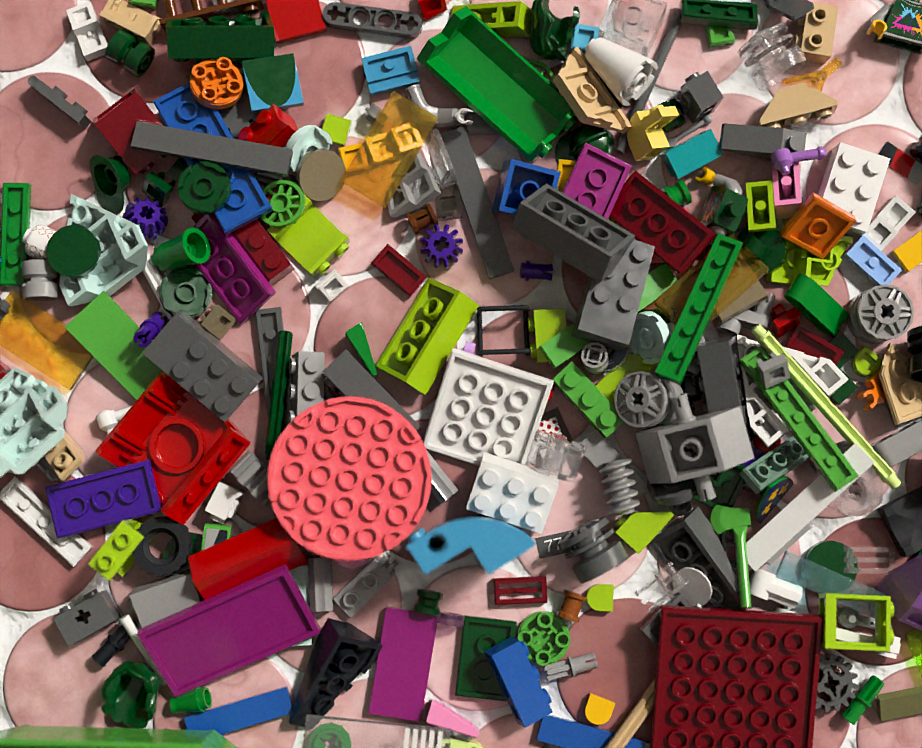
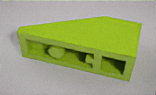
M522 1L455 5L452 7V14L465 6L468 7L500 37H530L531 9Z

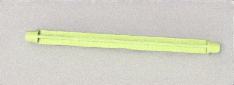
M760 323L751 330L757 338L756 341L769 355L773 352L777 356L780 354L785 356L788 360L792 381L851 446L857 443L875 462L870 468L881 481L886 483L892 490L897 488L901 481L895 476L894 470L873 450L872 446L839 409L831 403L829 398L785 351L770 331H766Z

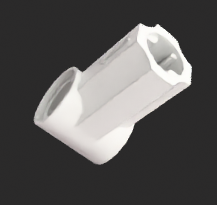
M758 569L756 572L753 570L749 579L750 594L765 600L771 599L794 609L799 604L803 587L776 578V575Z

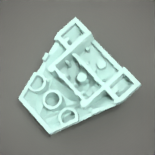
M16 367L0 380V477L7 471L14 474H24L30 467L35 466L40 458L50 449L55 448L65 436L62 422L67 417L68 404L60 390L52 385L48 386L40 379L36 380L32 375Z

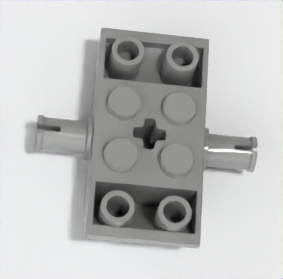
M681 393L680 396L674 395L670 397V400L672 401L676 421L635 432L649 483H674L694 479L699 501H706L707 497L708 500L716 497V494L714 493L709 474L724 471L754 459L740 406L695 417V415L692 416L687 393ZM690 443H694V445L698 446V449L694 452L692 448L688 449L687 446Z

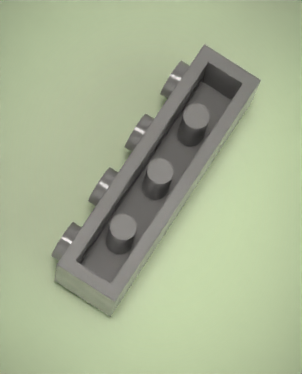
M298 351L289 359L291 384L288 387V399L291 400V410L288 411V425L307 408L324 402L323 371L325 352Z

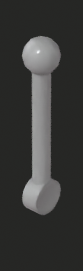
M706 114L701 121L674 138H667L669 148L674 147L677 141L702 125L710 124L712 116Z

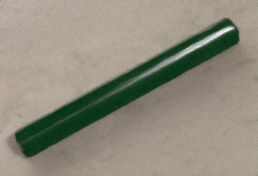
M284 330L279 331L277 337L264 452L266 460H270L274 445L281 435L283 428L289 359L293 338L292 332Z

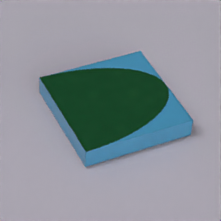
M294 53L242 61L252 114L267 110L273 104L280 109L304 105Z

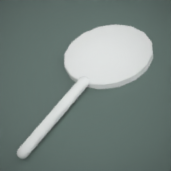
M685 567L678 570L673 577L674 592L681 593L692 606L702 608V605H705L710 600L712 586L707 576L700 570Z

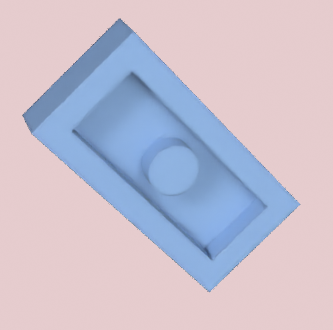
M864 235L843 255L876 286L889 285L902 271Z

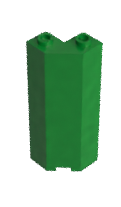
M466 6L452 14L442 32L428 39L416 58L531 163L539 156L542 159L545 158L553 148L551 144L564 130L569 132L578 121L572 108L560 94L558 88Z

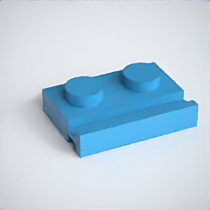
M411 46L361 58L371 96L421 84Z

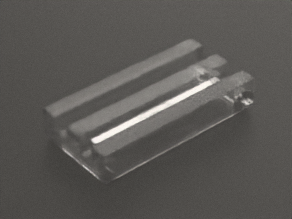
M843 546V550L846 552L844 562H847V568H844V573L887 574L895 569V547ZM854 552H888V558L854 557ZM854 563H888V568H854Z

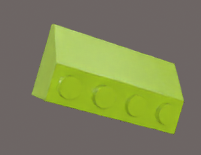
M428 278L377 362L376 367L426 395L479 305L461 291Z

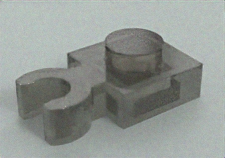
M453 174L450 175L451 181L447 185L441 183L440 176L436 177V183L441 191V194L435 198L438 221L463 218L460 190L453 191L456 187V180Z

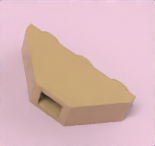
M806 83L778 89L759 120L758 126L781 128L791 125L792 127H797L805 124L810 119L824 120L832 116L838 103L836 99Z
M65 431L64 438L60 440L55 448L50 449L44 457L59 478L64 481L84 462L86 454Z

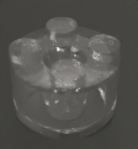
M536 430L526 465L538 473L547 476L551 474L558 476L557 479L575 482L587 445L577 441H566L567 437L552 432L551 435L550 433Z
M870 467L828 506L837 513L848 516H863L871 513L883 500V484L879 475ZM852 485L855 486V491H853V494L849 493V489L852 488Z

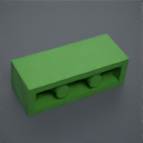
M573 362L569 363L552 379L554 380L553 385L604 438H607L624 422L619 417L615 407Z

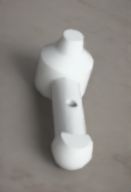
M132 406L118 411H101L96 416L99 428L106 431L109 435L118 424V421L123 418Z

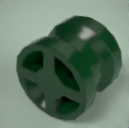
M417 589L418 602L414 605L413 610L425 614L439 615L440 608L438 605L439 601L443 599V593Z

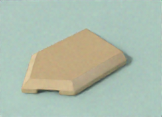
M889 343L880 368L879 378L894 423L897 425L922 416V383L908 378L909 357L906 358L898 352L899 349Z

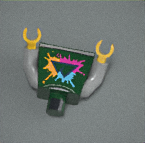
M894 0L892 3L885 4L872 16L871 26L866 33L868 35L871 32L876 33L875 43L921 54L922 3H920V0Z
M702 166L700 169L706 173L702 178L695 176L696 180L705 185L713 183V186L710 188L698 220L712 230L716 236L721 234L728 237L737 231L741 218L745 213L748 198L742 196V189L736 180L720 174L715 176L712 170ZM715 236V237L713 238V240L709 243V245H713L716 236Z

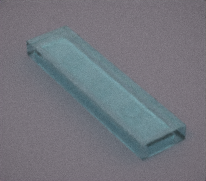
M789 551L784 552L775 574L816 593L885 596V593ZM837 601L875 618V602Z

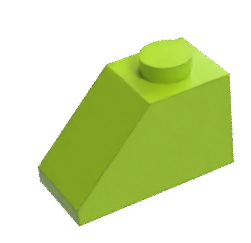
M773 181L746 183L748 231L776 230Z
M671 511L623 514L614 522L616 526L614 533L635 553L640 554L672 519L674 514Z

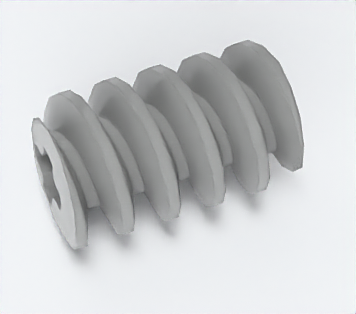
M629 458L601 463L606 464V467L599 470V473L608 475L601 483L610 485V488L603 493L612 496L605 503L606 505L614 506V509L608 512L609 516L637 512L633 508L640 505V501L631 499L638 494V491L629 489V487L636 483V480L627 478L634 473L633 469L625 468L626 465L632 462Z

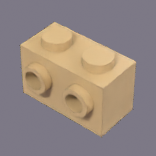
M812 2L814 9L808 12L805 17L796 20L799 31L798 35L796 34L794 37L792 50H796V60L825 64L832 56L839 6Z

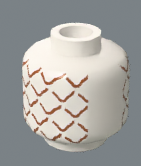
M42 224L35 226L33 229L29 228L22 240L25 243L26 253L38 260H48L46 254L48 241L56 230Z

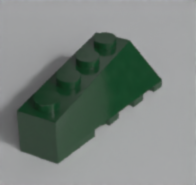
M269 12L260 13V18L249 17V14H237L235 20H229L222 15L213 16L208 19V22H203V19L200 17L166 20L168 59H173L176 62L189 61V58H200L201 61L226 57L231 61H240L242 58L257 59L274 56V25Z

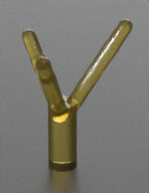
M836 57L820 71L786 78L784 83L814 78L810 82L811 85L818 83L816 89L822 91L826 78L842 66V61Z

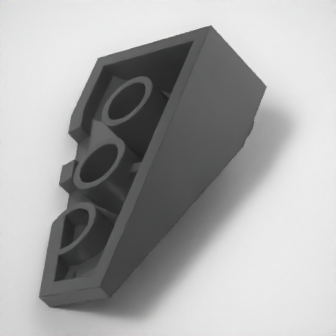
M699 507L678 517L651 540L650 545L669 568L673 566L680 570L685 567H691L700 570L707 576L712 586V595L709 602L718 609L745 610L740 607L739 583L715 530Z

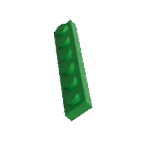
M717 234L656 368L655 376L681 385L742 249L743 242Z

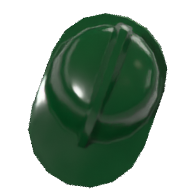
M585 124L559 139L555 148L557 162L559 159L576 161L585 142L611 155L615 143L613 134L609 129Z
M94 155L90 159L89 168L98 202L103 209L118 215L124 207L123 192L130 184V172L120 156L106 158L102 155Z

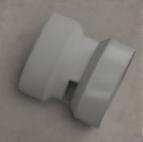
M592 342L583 348L581 359L584 368L588 372L599 374L607 369L609 358L607 350L602 344Z

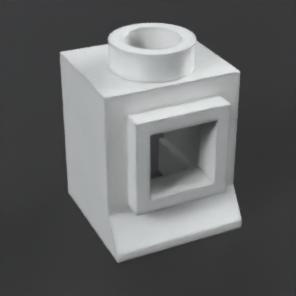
M219 482L205 511L211 513L209 518L224 524L225 520L234 518L242 502L239 499L247 493L225 482Z

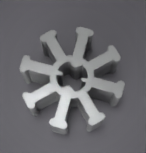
M249 450L229 470L237 477L241 485L247 487L256 499L258 498L267 506L270 503L267 485L268 467Z

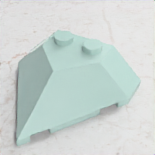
M73 194L70 197V204L73 205L72 218H68L67 226H83L94 233L100 243L101 255L95 269L86 276L69 278L60 275V288L67 305L71 307L92 302L102 291L111 296L146 268L148 245L139 225Z

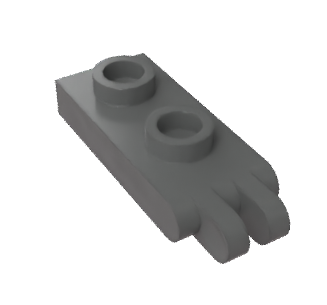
M36 76L28 78V84L81 127L86 129L92 122L86 116L88 111L76 101L72 105L65 100L68 95L57 86L51 89Z

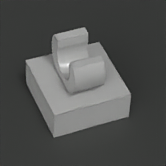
M772 352L770 353L771 359L765 362L761 358L757 359L761 382L766 389L790 378L788 360L783 354L777 356Z

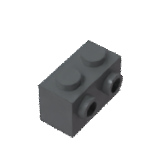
M708 71L701 75L699 72H695L685 79L686 83L680 87L681 91L677 96L679 110L682 114L688 116L692 124L702 119L704 115L714 112L724 98Z

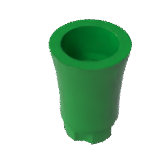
M189 228L179 236L156 247L151 256L152 262L161 271L175 270L192 264L205 263L210 256V244L206 235L201 230Z

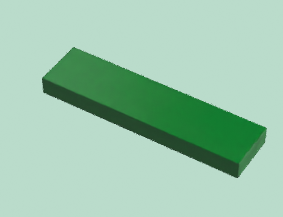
M3 183L0 258L2 259L0 262V286L22 287V284L27 282V279L22 277V262L29 260V255L25 251V243L22 240L25 232L30 228L32 187L30 183Z

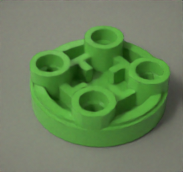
M537 611L528 615L521 622L517 632V639L523 641L529 650L528 660L541 666L559 661L567 652L571 641L566 623L555 613L549 611Z

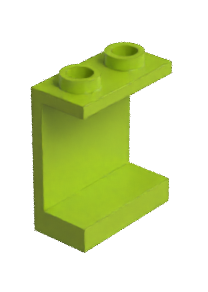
M304 194L306 208L296 223H292L284 229L283 227L271 226L267 231L311 276L315 277L317 274L322 276L330 268L331 264L329 262L335 256L341 257L349 249L347 244L350 240ZM298 210L292 211L293 216L296 214ZM288 213L284 215L285 221L290 219Z
M137 518L122 520L88 565L109 581L112 580L116 573L122 577L126 576L135 564L133 551L144 539V536L137 531L143 523ZM157 534L152 537L150 543L154 540Z

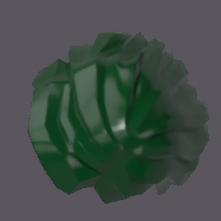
M534 0L531 7L530 45L533 52L547 60L558 59L565 61L567 59L566 45L573 38L574 30L579 23V8L574 6L573 16L561 19L551 13L549 0Z
M130 660L123 662L113 670L102 686V713L105 715L110 713L114 722L123 723L132 728H145L156 712L157 690L159 686L158 676L147 664L135 663Z

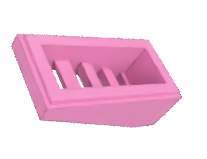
M432 698L426 717L428 724L478 738L479 728Z

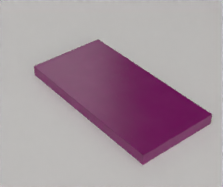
M284 564L139 629L137 635L173 695L177 697L320 633V626L289 569Z

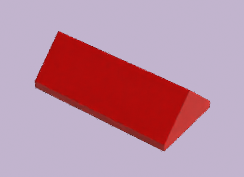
M277 518L188 557L193 584L204 600L286 564L290 571L308 563L302 546L285 531Z

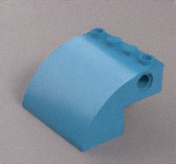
M465 516L444 521L427 531L423 527L408 537L409 543L406 548L410 550L426 575L471 546L489 575L534 547L536 543L526 533L507 522L486 516ZM433 536L441 537L444 540V544L441 547L432 546Z

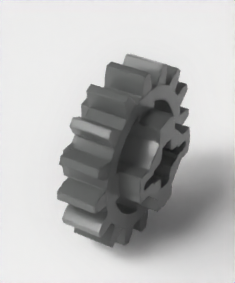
M829 652L826 658L823 654L820 655L817 692H824V696L827 699H821L817 696L816 709L822 705V710L829 712L831 706L838 712L840 711L839 704L842 703L846 707L849 706L846 700L848 697L855 699L856 696L851 691L852 689L859 688V685L853 683L852 679L857 678L858 675L854 672H849L853 665L848 662L843 664L845 658L838 656L835 659L834 654ZM830 665L837 666L842 672L833 673ZM827 677H830L833 680L829 682V687H826L824 685V683L828 682Z

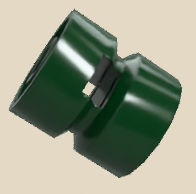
M124 29L114 34L105 52V57L118 66L124 65V69L137 78L145 74L155 56V49L143 41L137 42V38Z

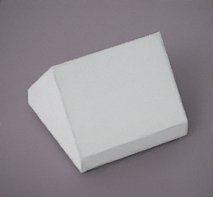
M335 269L315 285L329 303L349 286Z

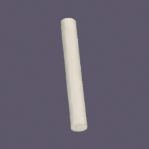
M129 614L123 616L119 621L151 669L158 676L160 683L166 685L167 683L137 635L139 629Z

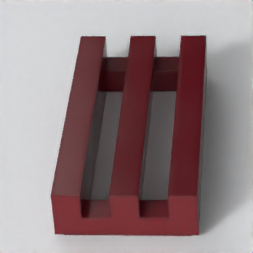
M546 576L493 578L495 605L548 603ZM541 582V587L499 588V584ZM542 592V597L500 599V594Z

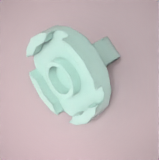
M316 125L304 126L292 134L286 144V148L293 150L289 170L296 174L299 161L308 152L321 148L329 150V144L332 145V139L329 134Z
M652 311L638 313L629 343L632 352L635 355L640 354L644 358L642 362L645 364L660 362L676 327V322L666 324L659 315Z

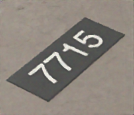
M570 531L535 538L540 559L564 554L573 549L574 547L570 546L561 550L558 545Z

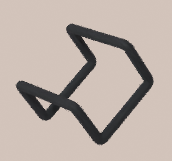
M528 305L478 307V355L481 357L483 355L525 354L529 356L531 353L528 330V311L530 307ZM523 310L524 348L483 350L482 312Z

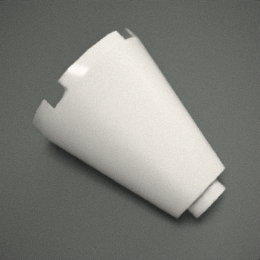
M602 37L592 39L585 48L586 60L617 100L625 106L630 105L627 101L631 98L637 100L643 95L654 79V76L651 74L653 68L656 70L658 68L654 60Z

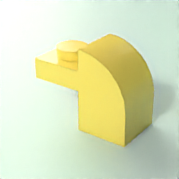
M658 105L650 110L636 111L629 121L632 127L627 131V139L635 161L653 159L670 147L662 128L679 116L676 106L664 107L663 105Z

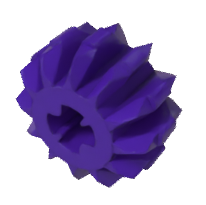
M148 197L143 202L136 198L134 203H128L122 218L139 225L145 240L148 237L153 242L157 235L162 236L164 234L165 227L168 224V217L165 216L166 208L159 207L158 201L151 203Z
M438 224L434 225V234L428 229L425 230V234L429 239H420V244L426 246L420 249V254H428L425 258L426 263L435 259L434 268L439 267L440 261H443L445 268H449L448 259L453 263H457L458 258L454 254H463V249L456 247L463 244V239H454L458 231L455 229L449 234V225L445 224L443 231H440ZM441 241H444L445 246L449 247L448 249L443 248L442 252H439L435 244L439 245Z

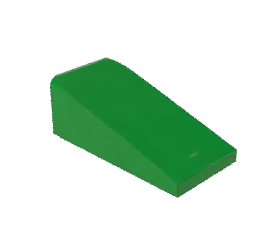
M360 322L346 331L345 335L371 376L376 378L378 374L363 323Z

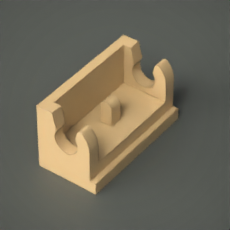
M108 0L103 11L99 14L106 24L118 30L124 29L138 40L150 46L161 28L159 22L161 18L124 0Z

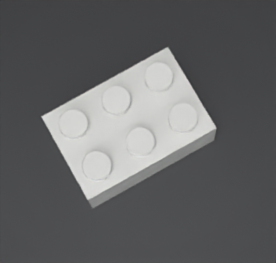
M840 142L831 151L818 195L854 215L857 221L846 234L860 237L868 231L890 158Z
M484 452L466 509L542 534L559 486V476Z

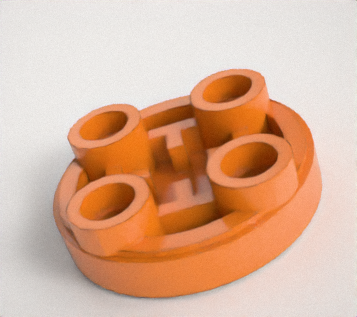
M226 57L208 59L193 66L190 76V91L195 100L201 105L210 109H225L234 105L241 97L243 79L241 73L232 64L230 59Z

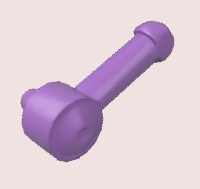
M822 146L816 149L790 152L789 149L782 148L771 154V160L775 170L781 171L782 175H788L793 163L814 159L822 160L826 157L827 150Z

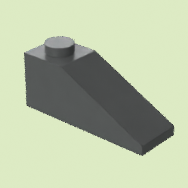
M724 123L721 128L719 150L771 161V154L778 149L787 148L790 152L804 151L807 134L784 128Z

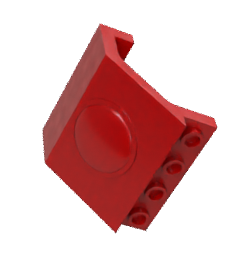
M161 370L95 451L100 457L118 467L150 460L159 498L163 503L161 511L164 515L184 525L251 442L229 419L226 422L221 420Z

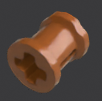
M564 589L565 598L561 610L557 611L556 615L579 623L580 618L578 615L582 602L586 601L587 597Z

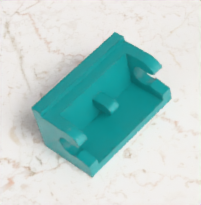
M709 129L659 155L663 159L670 175L679 179L724 154L722 150H719V144L712 129Z

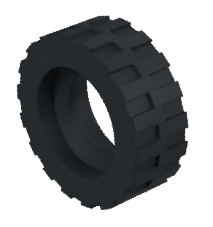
M159 516L149 519L137 529L144 536V539L133 551V559L142 571L145 570L150 575H170L188 563V557L192 555L191 551L194 543H192L193 537L186 525L184 526L168 516ZM158 533H167L175 541V551L167 559H158L150 552V540Z

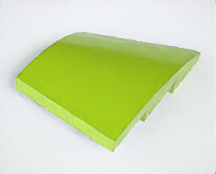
M843 236L824 259L785 239L786 259L780 268L766 275V282L792 284L800 273L810 277L820 286H828L834 276V270L839 267L842 261V254L847 245L852 243L853 237Z

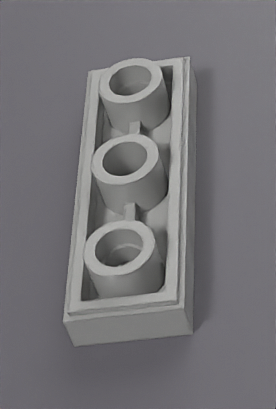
M597 429L576 446L598 471L606 467V464L601 463L623 459ZM629 464L625 466V468L632 469ZM634 471L627 478L636 480V483L629 487V489L638 491V494L631 498L636 500L647 490V484ZM601 474L604 478L608 477L606 474Z

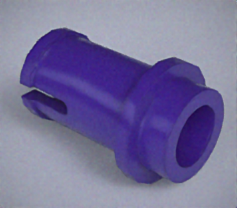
M530 261L521 263L520 278L525 279V281H529V279L551 281L553 274L542 273V271H553V264L530 263Z

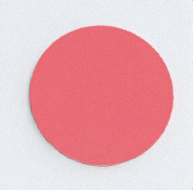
M362 397L328 399L301 412L279 436L268 465L267 485L269 499L282 527L305 549L334 560L355 561L368 559L387 552L398 545L413 531L426 509L431 490L430 461L423 441L415 428L391 407Z

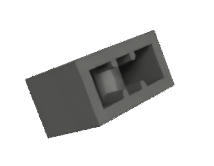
M95 589L82 596L84 601L75 606L74 602L59 609L61 614L53 619L68 647L122 618L107 590L98 592ZM89 611L91 616L84 620L82 615Z

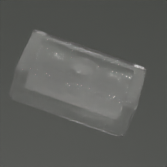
M435 128L423 143L422 150L439 189L456 184L457 180L440 132Z

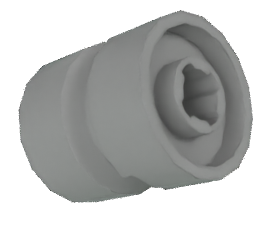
M48 260L23 261L22 277L27 279V282L22 284L23 299L31 301L58 299V284L53 281V279L58 277V272L51 267Z

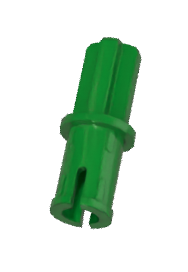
M872 675L858 694L854 692L855 699L851 700L849 706L840 715L855 725L866 709L872 707L870 703L884 687V682Z

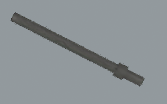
M678 12L675 13L654 60L658 66L657 70L653 68L651 73L654 79L643 95L637 99L628 121H630L636 111H643L682 25L680 23V13ZM627 132L622 133L615 148V151L619 154H624L628 147Z

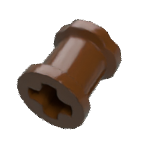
M430 203L426 204V208L413 214L410 212L406 213L415 235L425 227L439 224Z

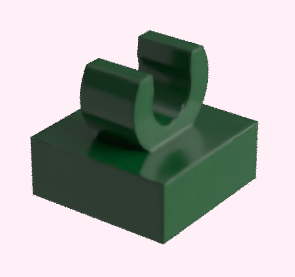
M152 171L145 177L142 192L154 202L158 201L159 206L163 207L168 203L176 181L172 180L170 183H166L164 181L165 172L155 174Z

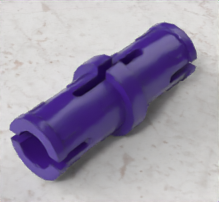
M154 312L149 319L144 320L140 325L139 331L135 333L133 338L135 344L139 339L141 340L138 344L139 347H147L166 325V316L160 319L163 314L162 312Z

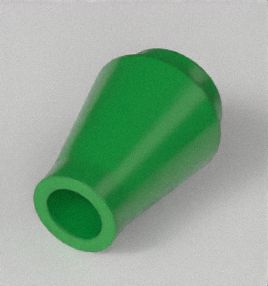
M196 687L170 699V709L173 714L204 713L206 709L212 706L211 693L207 687Z

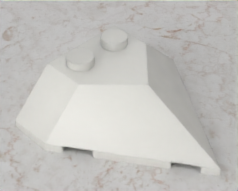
M736 335L739 359H742L761 346L757 341L747 339V337L742 335ZM783 347L828 398L848 381V378L830 359L804 354V352ZM741 366L749 426L763 443L769 447L786 435L789 429ZM787 379L810 411L813 412L817 409L792 379Z

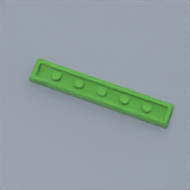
M666 263L647 275L638 312L680 284ZM574 323L539 346L553 369L591 343L571 336Z
M760 346L740 359L739 363L834 492L859 476L790 382L785 380L767 389L761 382L757 359L761 358L763 362L771 359L766 350Z

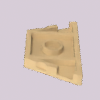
M575 47L553 79L560 94L565 98L581 123L626 133L632 127L631 123L586 60L581 50Z

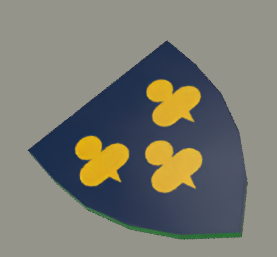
M782 477L759 493L763 496L756 513L760 524L794 485L791 478Z

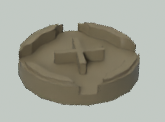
M324 148L313 152L310 151L298 163L296 169L297 183L308 198L316 201L329 200L342 189L346 179V167L343 160L333 151Z

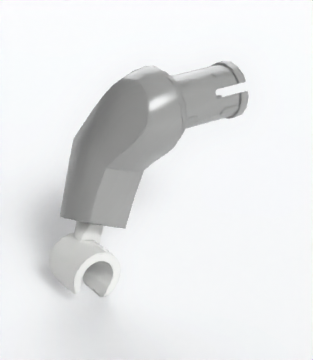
M419 84L412 85L404 90L412 108L410 117L415 123L431 127L458 126L461 123L466 125L473 123V121H465L464 119L467 112H473L471 109L437 108L428 105Z

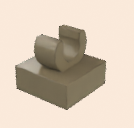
M218 304L216 306L211 305L210 309L212 311L207 317L201 316L203 321L201 325L221 340L237 319Z

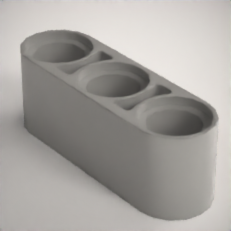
M922 417L871 444L873 450L880 455L889 467L922 451Z

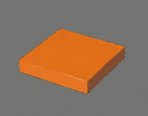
M813 192L780 231L781 237L824 259L857 220L854 215Z

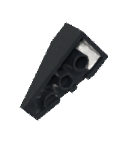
M327 618L315 640L289 723L291 725L313 728L334 706V700L344 690L348 692L352 688L351 682L361 672L365 674L371 668L383 645L350 623Z

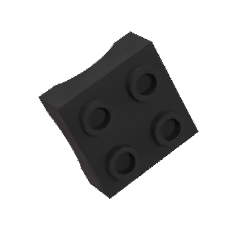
M922 487L877 508L900 556L908 557L922 549Z

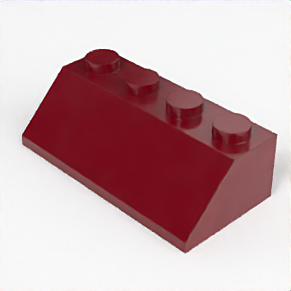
M194 213L191 218L196 224L204 215ZM257 219L232 232V235L271 286L295 269Z

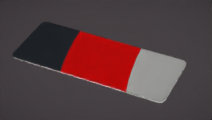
M886 142L878 155L890 158L888 166L917 185L922 178V164L890 142Z

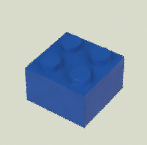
M515 159L505 160L492 212L515 217L520 203L546 183L557 189L561 172Z

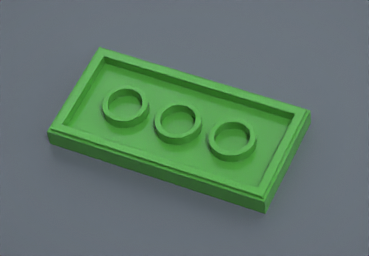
M102 291L65 326L136 400L161 372L158 366L142 354L147 347L138 346L141 340L139 339L136 344L134 342V335L139 331L140 327L105 291Z

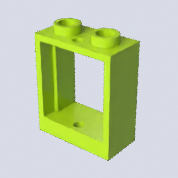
M818 593V614L824 617L821 648L890 651V645H893L894 632L890 629V618L894 615V604L891 602V596ZM837 601L875 602V642L836 641Z

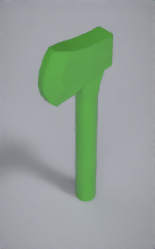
M716 505L711 512L710 521L718 535L729 531L734 533L741 609H749L752 607L746 532L747 528L751 527L750 509Z

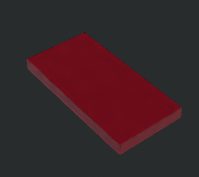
M636 170L623 184L609 216L622 228L635 235L638 241L655 246L653 253L682 276L716 236L712 230Z

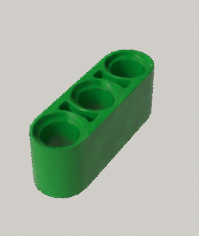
M798 274L784 295V298L817 329L830 337L836 336L849 317V313L817 282L804 274Z

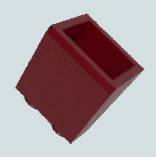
M133 88L94 118L93 122L134 174H137L139 171L144 174L154 166L152 161L161 155L162 158H165L168 155L135 150L131 147L137 121L163 126Z

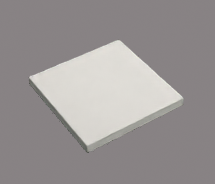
M453 348L423 440L425 448L480 466L484 452L526 466L554 380Z

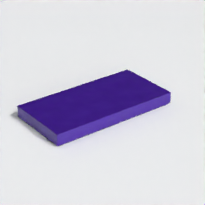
M150 460L45 487L57 539L120 523L122 520L161 512L162 508Z

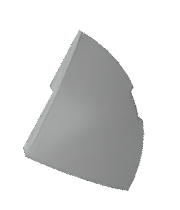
M415 148L403 158L394 173L397 175L394 188L389 187L388 191L389 214L393 218L402 216L424 206L441 194L430 169Z

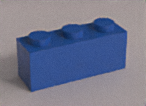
M510 637L484 651L518 724L526 728L552 713L549 705L552 702L546 689H542L538 681L541 679L537 668L530 664L527 657L530 653L523 641Z

